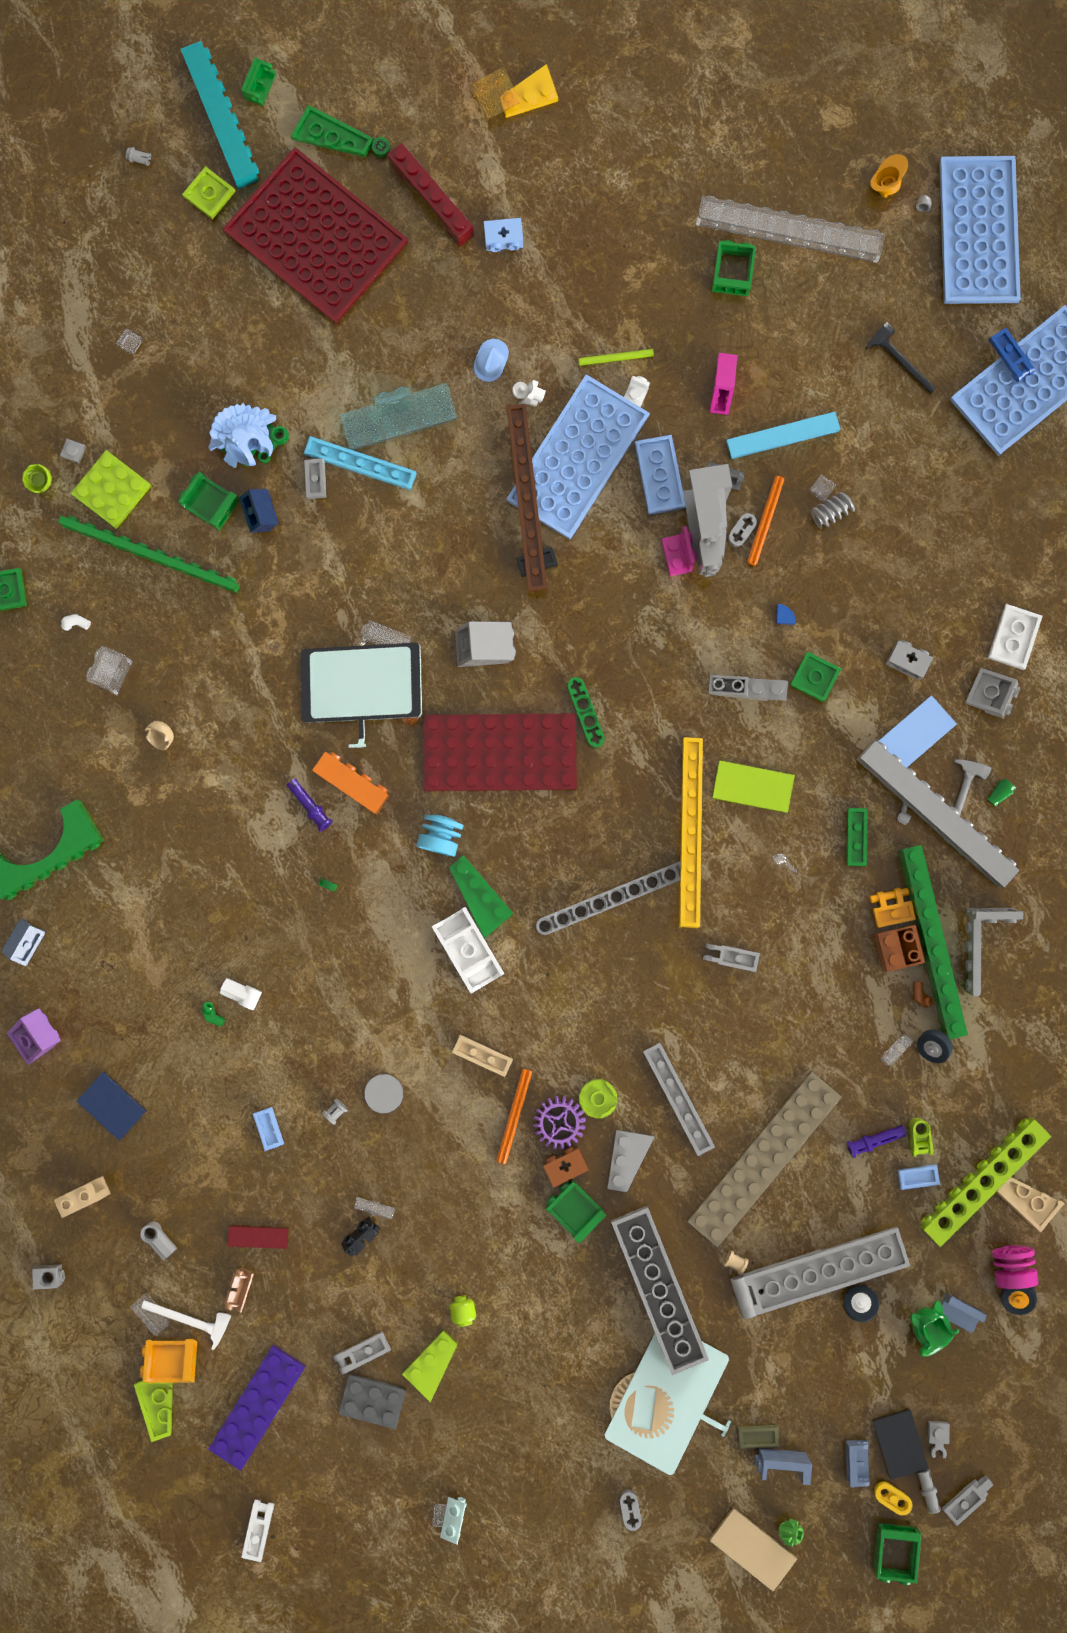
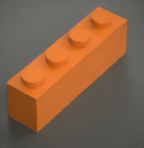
M325 752L312 771L378 815L390 797L387 794L388 790L380 784L377 787L371 783L372 779L364 773L361 776L355 772L357 769L348 762L346 765L341 763V758L335 753L331 752L328 754Z

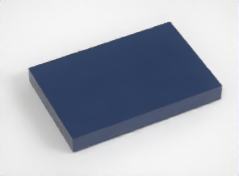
M102 1072L77 1100L87 1112L118 1140H121L147 1111L106 1072Z

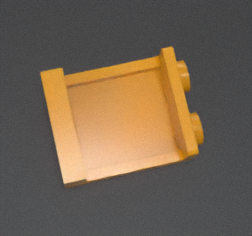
M186 1339L185 1341L146 1340V1345H143L142 1357H145L144 1366H141L140 1377L143 1378V1382L194 1383L197 1341L194 1339Z

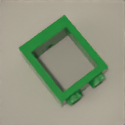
M730 240L719 241L711 292L749 296L756 246L746 242L739 244L733 243ZM722 254L749 258L746 281L719 278Z
M877 1523L873 1572L879 1581L884 1583L898 1581L903 1585L917 1584L921 1533L917 1527ZM884 1538L911 1541L908 1570L881 1567Z

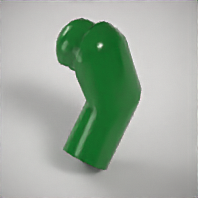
M205 1002L201 1008L205 1021L222 1027L225 1018L216 1015L211 1002Z

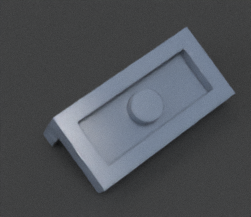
M20 919L2 949V953L10 960L26 966L43 938L45 931L30 925L24 919Z
M946 1293L941 1303L943 1314L947 1316L949 1321L971 1333L974 1331L978 1321L984 1322L987 1317L981 1310Z

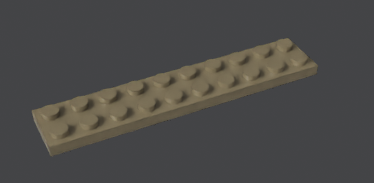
M811 1071L689 1217L687 1222L718 1248L842 1096Z

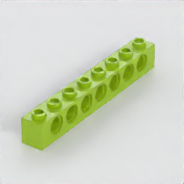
M1023 1119L1018 1124L1019 1128L1014 1133H1009L1004 1138L1005 1142L1001 1146H996L991 1151V1156L987 1160H982L977 1165L978 1169L973 1174L969 1173L963 1179L964 1183L959 1188L955 1187L949 1193L950 1196L945 1201L943 1200L935 1207L936 1210L931 1215L928 1214L923 1218L922 1224L919 1227L938 1246L941 1247L1051 1138L1050 1134L1035 1119ZM1027 1134L1028 1142L1023 1144L1022 1137ZM1014 1148L1015 1154L1013 1157L1009 1158L1008 1151L1009 1149ZM1000 1162L1001 1169L995 1172L994 1165ZM986 1175L987 1183L981 1185L980 1179ZM973 1189V1197L967 1199V1191ZM959 1203V1211L953 1213V1205ZM945 1217V1225L939 1226V1219Z

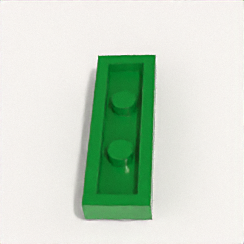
M847 808L846 866H867L868 809Z

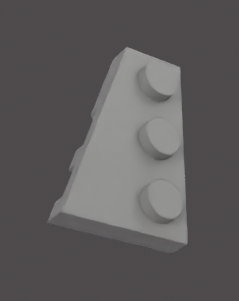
M616 1130L607 1189L628 1191L655 1136Z

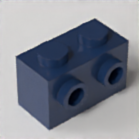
M249 489L239 497L250 533L269 532L279 524L268 489Z

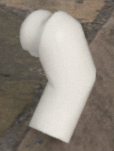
M74 614L64 617L61 620V627L64 630H69L72 626L78 625L87 630L90 627L91 621Z

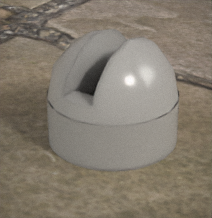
M922 195L918 198L916 209L919 212H928L931 209L932 202L930 197Z

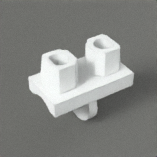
M535 380L528 385L524 382H517L512 388L513 395L517 399H522L519 404L526 403V405L529 404L533 407H536L538 402L541 403L543 401L546 391L538 388V382Z

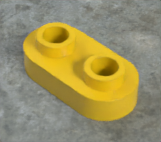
M885 1481L879 1482L875 1486L874 1495L881 1504L898 1515L910 1513L912 1501L907 1494ZM882 1489H887L885 1494H881ZM899 1500H904L902 1505H898Z

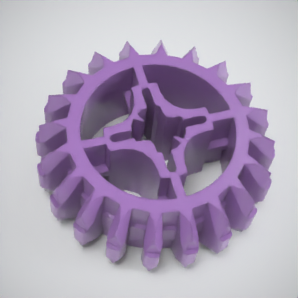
M555 1096L556 1102L552 1103L551 1098H548V1106L542 1102L541 1105L544 1109H536L541 1115H534V1119L539 1120V1122L534 1123L533 1127H540L539 1130L535 1131V1134H543L539 1138L541 1142L545 1138L548 1139L545 1144L546 1146L554 1142L553 1149H556L557 1143H560V1148L564 1149L565 1142H567L568 1147H571V1139L577 1143L578 1139L575 1136H583V1133L578 1130H585V1126L581 1125L580 1122H585L586 1119L584 1117L579 1118L584 1112L583 1110L576 1111L580 1106L578 1103L574 1107L571 1106L574 1101L573 1099L565 1103L566 1096H563L562 1102H559V1097ZM554 1107H564L558 1115L548 1113ZM569 1111L576 1118L575 1128L566 1121ZM563 1116L565 1126L560 1125L556 1129L554 1119L559 1120ZM544 1117L553 1124L550 1134L546 1132L543 1126ZM561 1130L571 1132L570 1135L564 1138H555Z

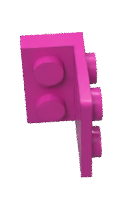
M685 526L682 527L680 535L661 539L670 576L692 572L694 565H696L697 553L695 549L692 550L691 542H693L692 533Z

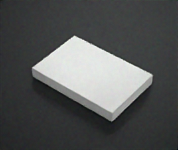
M1005 604L988 659L1025 670L1042 616Z

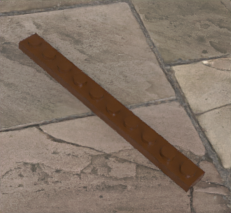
M526 403L508 405L507 413L528 592L546 591L547 583Z

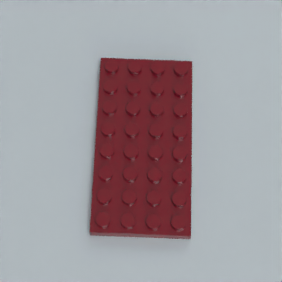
M576 713L423 715L424 791L577 790Z

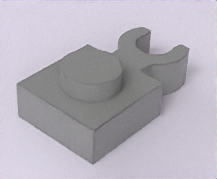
M928 1421V1442L933 1444L930 1448V1454L933 1458L936 1457L935 1453L937 1450H941L943 1458L947 1456L944 1444H949L950 1424L948 1422Z

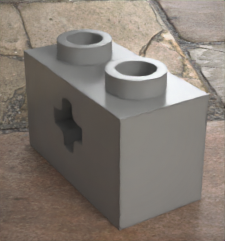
M902 640L895 643L885 664L920 681L924 678L933 657L929 656V652L923 649L917 650L912 647L911 643ZM908 656H911V663L908 662Z

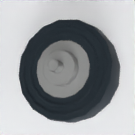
M930 1029L923 1032L918 1038V1051L927 1061L943 1063L951 1056L953 1050L952 1042L943 1032Z

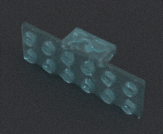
M447 383L411 393L410 387H399L390 393L382 392L377 397H373L374 405L340 415L350 450L458 418Z

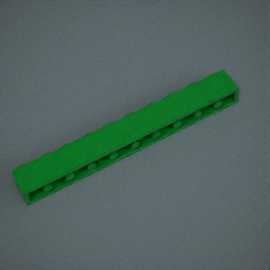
M922 845L898 850L906 887L909 890V899L912 901L915 913V924L941 1031L949 1039L967 1036L968 1032Z

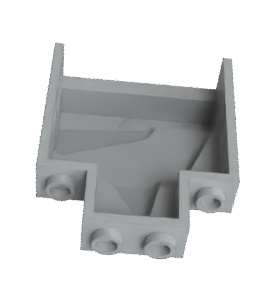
M728 464L689 470L692 490L683 491L689 531H691L693 542H691L692 550L695 549L697 553L699 575L705 574V577L714 576L716 572H719L722 558L724 557L727 528L726 500L732 489Z

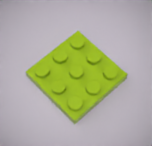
M105 450L71 494L117 529L152 485Z

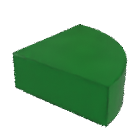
M320 878L318 883L319 886L333 892L338 887V885L323 878Z

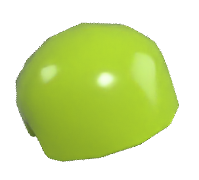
M34 464L29 465L23 472L22 481L29 491L42 493L51 486L52 477L50 471L45 466Z

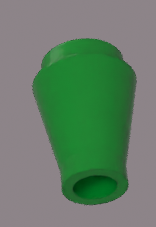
M1004 778L998 782L987 800L996 807L1014 794L1013 791L1016 787Z

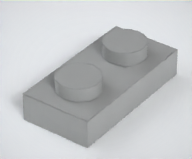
M323 458L304 460L306 498H326L325 460Z

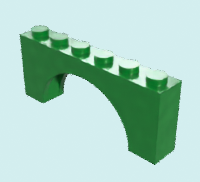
M75 800L60 809L64 822L63 834L55 850L43 860L29 865H16L8 861L0 853V899L8 901L15 898L20 890L30 889L34 886L33 883L39 879L42 881L51 876L50 873L52 871H59L65 868L67 862L72 859L76 861L84 856L83 853L87 850L93 851L101 846L100 843L104 839L82 801Z

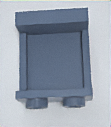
M758 1448V1454H755L754 1466L757 1467V1473L760 1474L762 1480L767 1478V1469L789 1470L797 1472L802 1484L811 1485L812 1463L806 1452Z

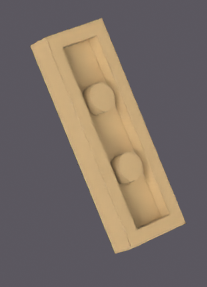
M463 1035L459 1036L452 1053L504 1077L513 1058Z

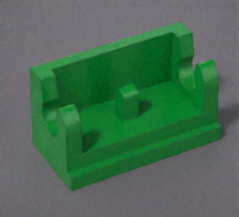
M254 57L241 89L244 100L260 106L264 105L277 74L275 70L271 69L273 65Z

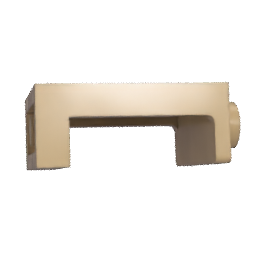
M102 1176L56 1198L54 1202L63 1218L101 1200L111 1193Z

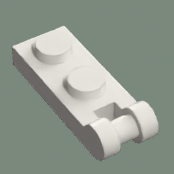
M254 1500L241 1558L258 1562L262 1561L274 1503L268 1502V1504H264L260 1500ZM258 1512H265V1518L259 1517Z

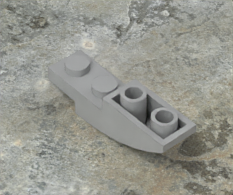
M710 675L709 694L750 700L786 701L788 681Z

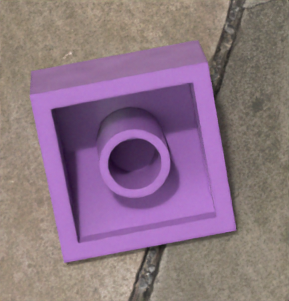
M40 1009L20 1018L6 1033L27 1065L51 1050L61 1041L57 1031L52 1028L47 1016Z

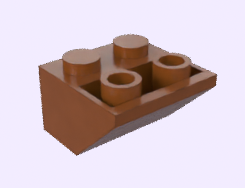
M916 925L873 934L882 972L925 963Z

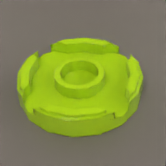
M593 1079L581 1088L579 1104L588 1116L604 1118L615 1110L617 1093L608 1081Z

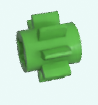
M789 1519V1521L785 1520V1522L781 1523L779 1537L784 1541V1545L793 1547V1545H797V1543L802 1541L804 1532L801 1526L798 1525V1521Z

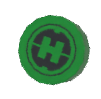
M378 137L373 140L372 151L375 156L383 158L390 152V143L386 138Z

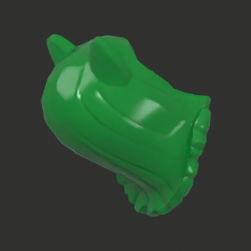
M938 1300L933 1303L932 1308H921L910 1316L913 1333L922 1346L919 1349L921 1357H928L942 1350L959 1333L958 1328L952 1330L950 1321L943 1314V1306Z

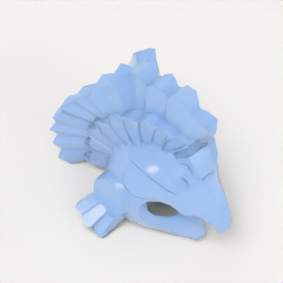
M244 403L241 406L236 404L235 406L230 405L229 408H224L222 412L217 414L211 425L209 434L212 439L208 447L209 450L225 448L227 453L224 461L233 468H236L237 462L248 466L256 465L250 451L256 449L260 453L267 452L269 457L271 456L273 445L268 438L269 431L266 426L276 421V415L269 414V410L265 408L262 410L259 407L251 409L250 405L245 406Z

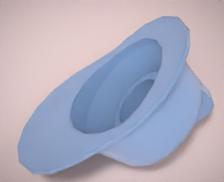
M490 339L481 345L474 362V371L482 381H495L501 376L509 354L504 342L499 339Z

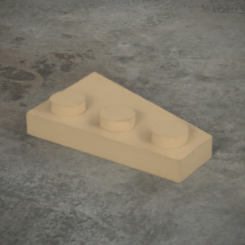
M1012 1177L996 1191L1037 1232H1042L1065 1204Z

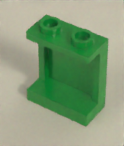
M199 471L197 475H193L190 479L188 488L179 495L178 503L184 509L220 531L240 499L236 494L231 491L228 492Z
M572 1179L570 1182L566 1181L559 1188L561 1191L557 1196L553 1194L545 1202L547 1204L545 1210L550 1212L573 1238L580 1243L607 1215Z

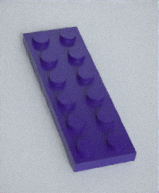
M273 1345L208 1450L241 1471L306 1365Z

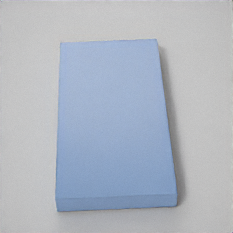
M672 435L635 441L634 444L648 515L686 509Z
M931 695L879 741L888 748L887 751L891 755L895 754L902 760L901 764L907 768L957 724Z

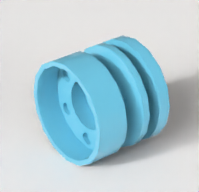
M425 814L424 820L432 823L431 825L422 824L421 827L428 830L429 834H419L416 847L455 857L458 844L450 840L451 837H461V834L453 832V830H462L464 825L445 816Z

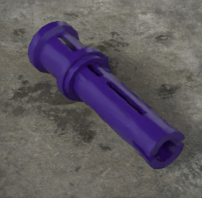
M296 778L291 780L295 788L290 782L286 785L287 788L290 789L308 812V818L315 822L318 826V831L325 830L332 824V819L327 818L322 811L323 808L314 803Z
M901 1124L868 1137L864 1135L862 1139L853 1142L848 1141L846 1145L851 1157L856 1158L858 1154L866 1151L868 1153L872 1152L873 1148L906 1137L907 1133Z

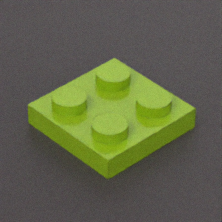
M205 166L182 195L184 199L213 220L236 191L231 185Z

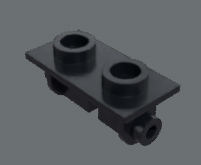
M370 1216L366 1220H362L357 1228L344 1238L341 1243L344 1253H348L351 1257L357 1255L366 1246L362 1240L365 1239L370 1242L379 1233L380 1227L376 1223L373 1224Z

